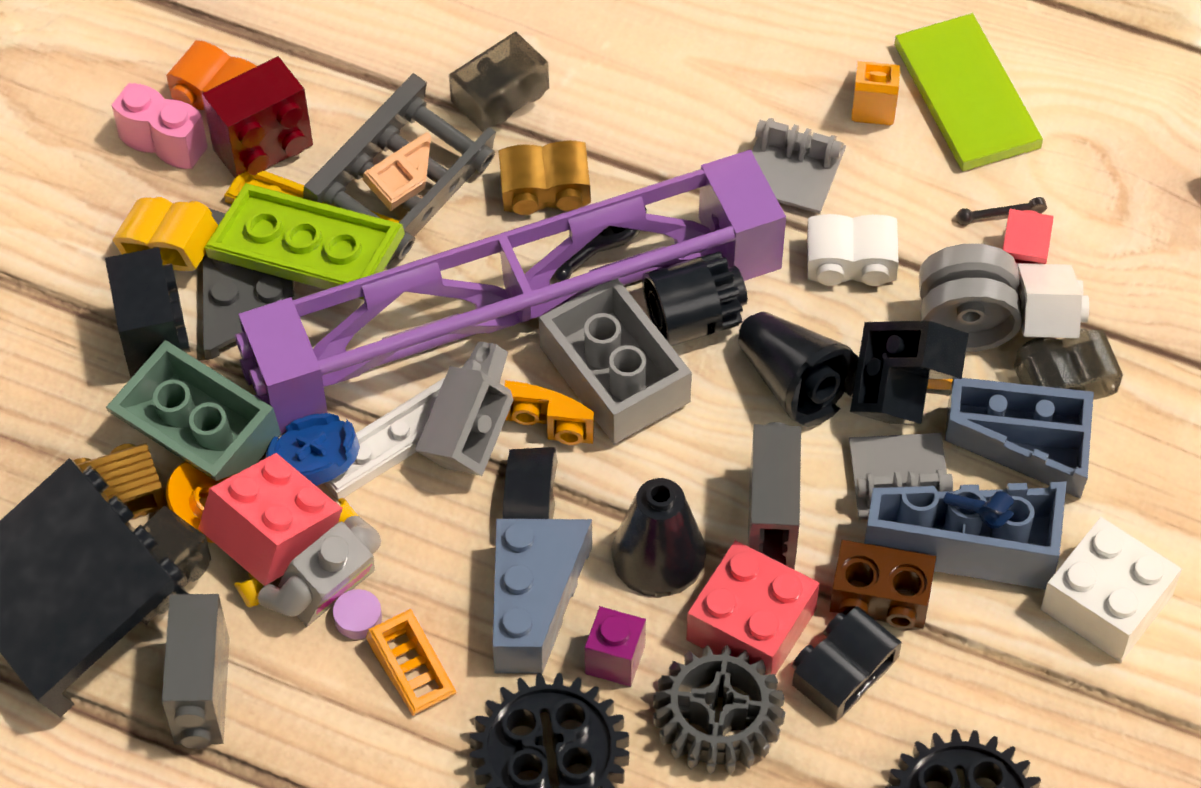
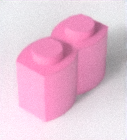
M128 83L112 103L119 138L127 146L135 150L156 153L162 161L171 166L192 169L208 148L202 115L190 104L179 100L164 99L155 89L136 83Z

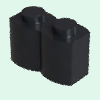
M858 606L847 615L842 612L837 614L824 631V635L827 638L815 648L810 644L807 645L797 655L792 664V667L795 669L792 686L836 722L859 701L868 688L874 685L898 659L902 645L898 638Z

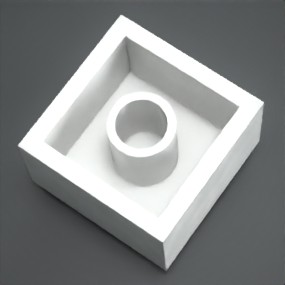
M1100 517L1047 583L1040 610L1121 663L1172 598L1182 568Z

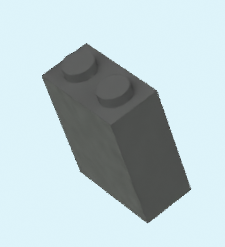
M772 422L766 425L754 424L749 483L748 547L795 570L800 527L801 426H788L780 422Z
M219 594L169 595L162 703L174 745H183L191 749H203L210 744H224L230 639Z

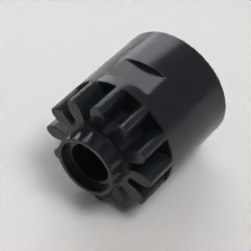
M720 251L643 274V293L650 320L671 346L733 328L743 322L740 312H743L742 306L748 302L746 286L737 266L728 268L727 258H722Z

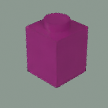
M599 606L585 645V674L631 687L645 648L646 619Z

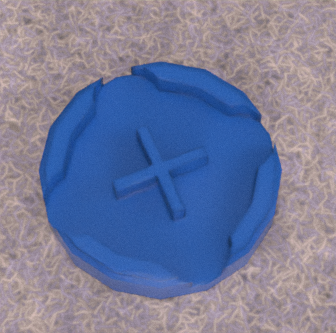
M322 413L311 414L291 422L286 426L287 432L280 438L274 437L271 440L266 452L267 457L277 453L315 486L332 481L347 471L357 459L360 445L351 422L348 420L346 422L340 421L338 415Z

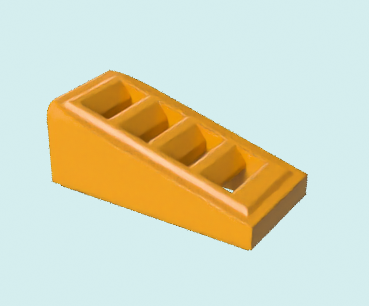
M412 609L368 629L366 635L367 642L413 716L456 694L452 682ZM404 634L407 635L409 641L390 649L387 644L388 642ZM414 649L419 654V656L401 665L396 660L397 657ZM424 664L429 670L410 681L404 675ZM432 680L436 681L439 686L438 688L418 698L416 697L414 689Z

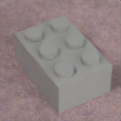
M619 279L600 284L539 317L540 348L583 405L594 412V419L613 444L691 402L692 372Z

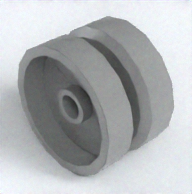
M959 244L943 248L930 255L921 264L919 271V295L922 299L921 321H933L969 333L967 352L995 348L1010 341L1020 331L1022 323L1021 300L1018 296L1020 286L1019 271L1013 256L1001 248L986 244Z

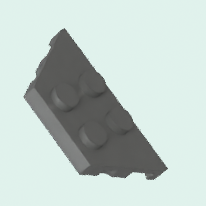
M210 209L213 218L219 225L225 213ZM205 254L203 257V350L205 359H214L220 356V348L236 341L235 334L242 332L238 314L292 297V300H294V281L208 258L207 254Z

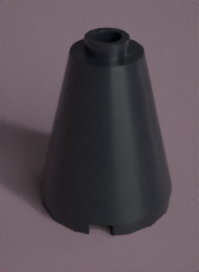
M765 311L749 316L741 324L738 336L739 347L792 420L805 427L819 425L833 417L841 409L836 403L844 393L851 397L859 357L849 346Z
M654 478L645 482L636 493L614 537L612 559L617 576L628 588L646 596H655V593L671 592V595L678 594L694 584L704 569L706 546L681 487L672 480Z

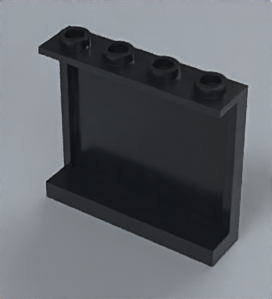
M70 458L0 520V653L36 700L59 717H62L75 705L64 690L173 591L177 594H189L180 583L186 577L181 569L167 555L160 560L154 553L160 547L159 543L142 525L134 529L128 522L135 516L132 511L116 495L111 499L106 496L104 491L109 487V484L91 465L83 470Z

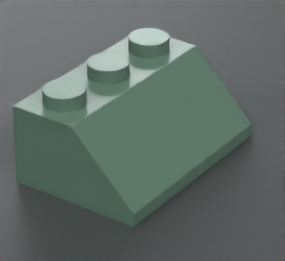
M167 340L158 347L106 406L108 412L215 481L237 474L256 464L267 452L271 440L281 435L273 407Z

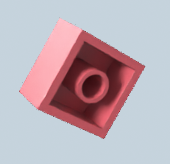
M275 453L211 487L198 529L260 583L266 586L283 576L289 563L338 523L343 508L280 455Z
M735 540L688 612L686 640L702 649L708 644L713 650L714 655H721L722 649L726 645L731 649V656L738 657L746 650L749 655L750 665L763 660L766 666L765 675H776L816 611L820 583Z

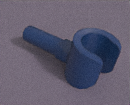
M1003 491L994 493L987 502L946 492L944 496V504L967 509L979 514L981 520L993 529L1002 527L1014 515L1012 511L1008 510L1013 505L1014 499Z

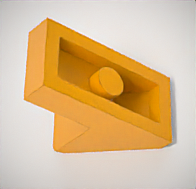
M857 62L852 121L880 125L894 124L899 92L900 65Z

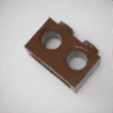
M841 540L829 612H842L847 615L858 606L874 620L888 622L893 627L901 629L917 627L924 629L936 556ZM862 581L868 586L855 587L849 582ZM907 589L915 593V595L904 596L896 590Z

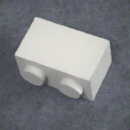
M1017 263L1020 284L1018 296L1021 300V329L1023 336L1079 338L1080 323H1087L1089 318L1088 295H1083V281L1077 280L1072 265Z

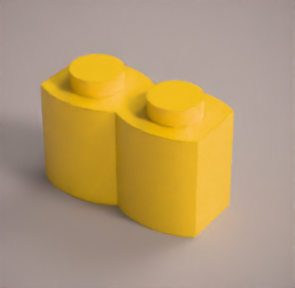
M145 197L135 202L112 240L121 254L159 247L163 265L172 263L173 270L193 271L197 269L206 254L204 247L218 227V224L213 218L210 209L200 202L172 203L163 197Z

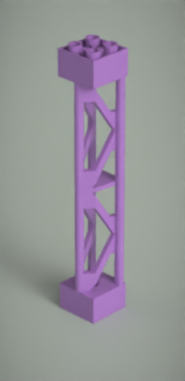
M750 149L703 164L699 170L295 300L289 297L240 313L238 315L242 332L235 334L236 343L242 357L240 365L247 385H253L256 393L254 396L274 408L280 432L284 434L287 432L286 426L296 419L311 414L328 413L324 392L325 386L358 377L371 368L471 335L492 333L520 322L540 317L590 289L615 279H619L624 286L642 280L645 272L718 251L721 252L722 258H727L728 268L737 266L744 281L782 269L786 215ZM700 188L699 220L701 224L691 220L646 213L644 205ZM609 225L661 233L674 238V245L662 246L550 285L549 281L556 270ZM569 230V237L524 274L513 251L514 247ZM500 252L505 289L495 285L442 279L440 271ZM404 292L464 299L475 305V310L463 314L457 313L383 337L380 341L349 351L345 349L354 334ZM364 296L365 303L320 340L312 349L300 317Z

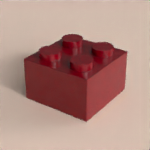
M279 56L202 93L213 150L234 178L246 171L250 175H256L291 156L300 154L306 148L313 145L305 89Z

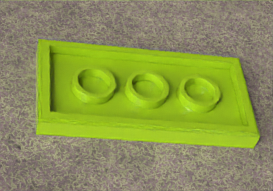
M973 13L895 35L894 45L962 172L1042 147L1043 138Z
M245 183L204 248L208 258L318 288L329 289L384 271L403 239L405 232L403 224Z

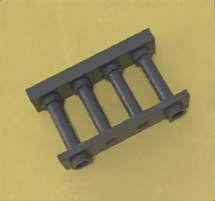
M414 73L304 185L303 198L380 218L345 193L346 186L354 178L357 180L363 178L364 172L374 166L372 164L373 158L381 149L385 152L391 150L395 153L409 143L400 136L401 128L408 121L411 124L419 123L461 153L462 156L449 170L429 157L427 177L436 184L422 199L415 195L400 205L409 211L399 222L403 224L405 235L387 266L395 257L402 259L409 252L415 242L416 234L476 170L480 173L483 172L495 156V151L492 148L496 131L488 127L475 142L426 108L427 102L424 101L427 82Z

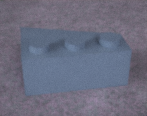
M592 519L496 520L493 617L494 673L543 674L562 626L564 613L570 598L573 597L577 588L579 575L585 560H588L592 550Z

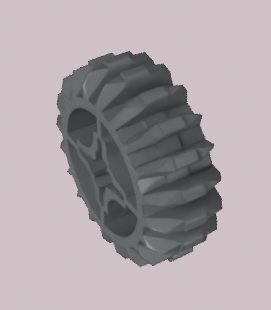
M707 644L703 649V657L698 658L688 650L684 656L685 665L673 661L669 666L670 676H661L658 681V690L660 692H656L653 696V707L656 710L653 714V723L656 728L661 729L659 739L662 745L672 744L671 754L674 759L688 754L687 765L691 770L700 761L705 762L706 770L710 775L715 772L716 764H724L725 770L731 775L735 771L736 761H740L750 769L754 764V754L765 758L769 753V743H776L780 738L779 727L784 724L785 711L781 708L784 705V694L781 690H776L778 679L775 674L765 675L766 666L763 660L750 665L749 655L746 650L738 657H733L728 645L722 649L721 655H713V650ZM712 683L710 686L706 688L696 689L697 687H700L702 685ZM732 686L741 689L747 695L737 693ZM722 696L723 711L720 712L719 722L716 723L714 710L718 706V698ZM689 723L700 725L707 734L694 729ZM733 730H743L737 734L725 736Z

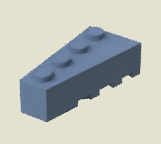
M1067 481L1050 482L1048 488H1028L1027 483H1007L1006 489L980 490L979 484L960 485V489L956 491L940 492L937 491L935 486L873 488L864 543L936 556L935 572L1046 590L1047 583L1056 572L1060 556ZM1003 491L1014 499L1013 505L1008 509L1014 515L1002 527L993 529L981 520L979 514L967 509L944 504V496L946 492L987 502L994 493Z

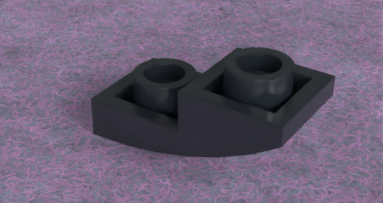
M555 447L509 449L504 485L503 519H553L555 509L553 485L558 463Z

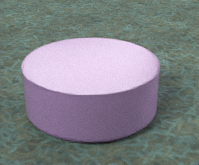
M362 589L347 591L334 604L333 616L335 626L347 638L364 639L368 629L382 622L380 602L369 591Z

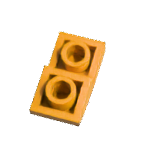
M505 380L504 386L511 390L514 399L505 420L515 421L522 425L547 424V439L559 441L566 445H577L579 443L593 444L594 412L556 391L527 383Z

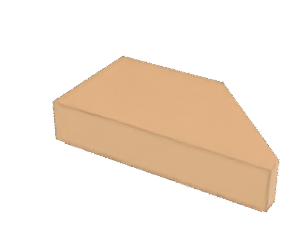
M425 132L364 172L363 181L390 211L425 189L431 135L428 132Z

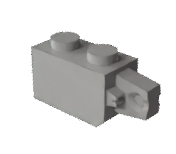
M478 342L470 358L462 368L449 367L416 446V452L445 469L483 476L514 400L511 390L500 384L508 355L506 350L494 343Z

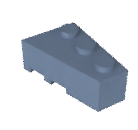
M970 378L953 379L948 400L945 441L1047 485L1050 482L1067 481L1066 493L1081 499L1088 479L1094 392Z

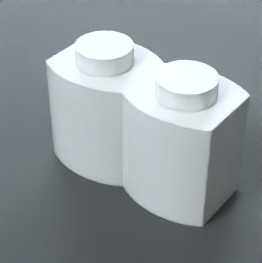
M823 214L808 218V280L828 286L850 280L862 282L870 286H880L897 280V218L887 215H863L851 218L837 214Z

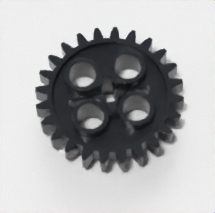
M537 673L535 686L529 687L522 678H518V692L513 694L508 689L501 687V704L487 700L485 702V709L488 717L476 716L475 727L478 733L470 734V747L475 751L469 753L471 767L478 768L474 771L476 785L487 784L485 788H552L549 782L547 755L543 743V728L540 718L542 712H547L550 716L552 743L556 754V770L559 787L557 788H615L612 783L623 784L625 781V770L621 767L629 765V751L625 750V748L629 747V733L621 731L624 728V717L622 714L612 715L614 712V701L612 699L598 703L599 687L595 686L588 692L583 693L582 678L577 677L570 687L563 686L562 673H557L553 684H546L543 675ZM566 720H576L582 724L575 729H566L560 726ZM518 726H527L533 729L527 735H516L511 732V730ZM573 764H583L589 768L585 773L573 774L566 770V768ZM525 770H533L540 774L536 779L530 781L517 777L520 772Z
M953 729L950 742L944 743L937 733H933L930 749L923 743L916 741L913 748L914 757L902 753L898 764L901 770L891 769L888 782L892 786L885 788H928L925 784L931 781L940 782L946 788H960V781L955 769H961L964 773V788H983L975 782L979 778H987L997 785L995 788H1039L1041 779L1040 777L1025 778L1031 762L1025 760L1015 764L1012 761L1016 750L1014 746L1007 748L1001 753L996 750L998 737L993 736L986 745L979 743L978 731L973 730L969 741H962L957 729Z

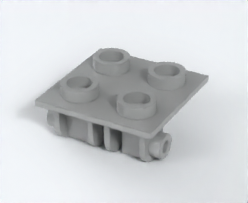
M769 118L767 121L759 120L755 132L757 140L752 153L778 202L820 214L846 145L843 142L836 141L837 137L834 135L829 137L813 133V136H811L812 130L806 128L805 132L801 133L799 132V126L795 124L792 130H790L789 125L775 122L773 118Z
M941 433L849 438L859 520H868L873 488L935 486L938 492L953 491L952 474H947Z

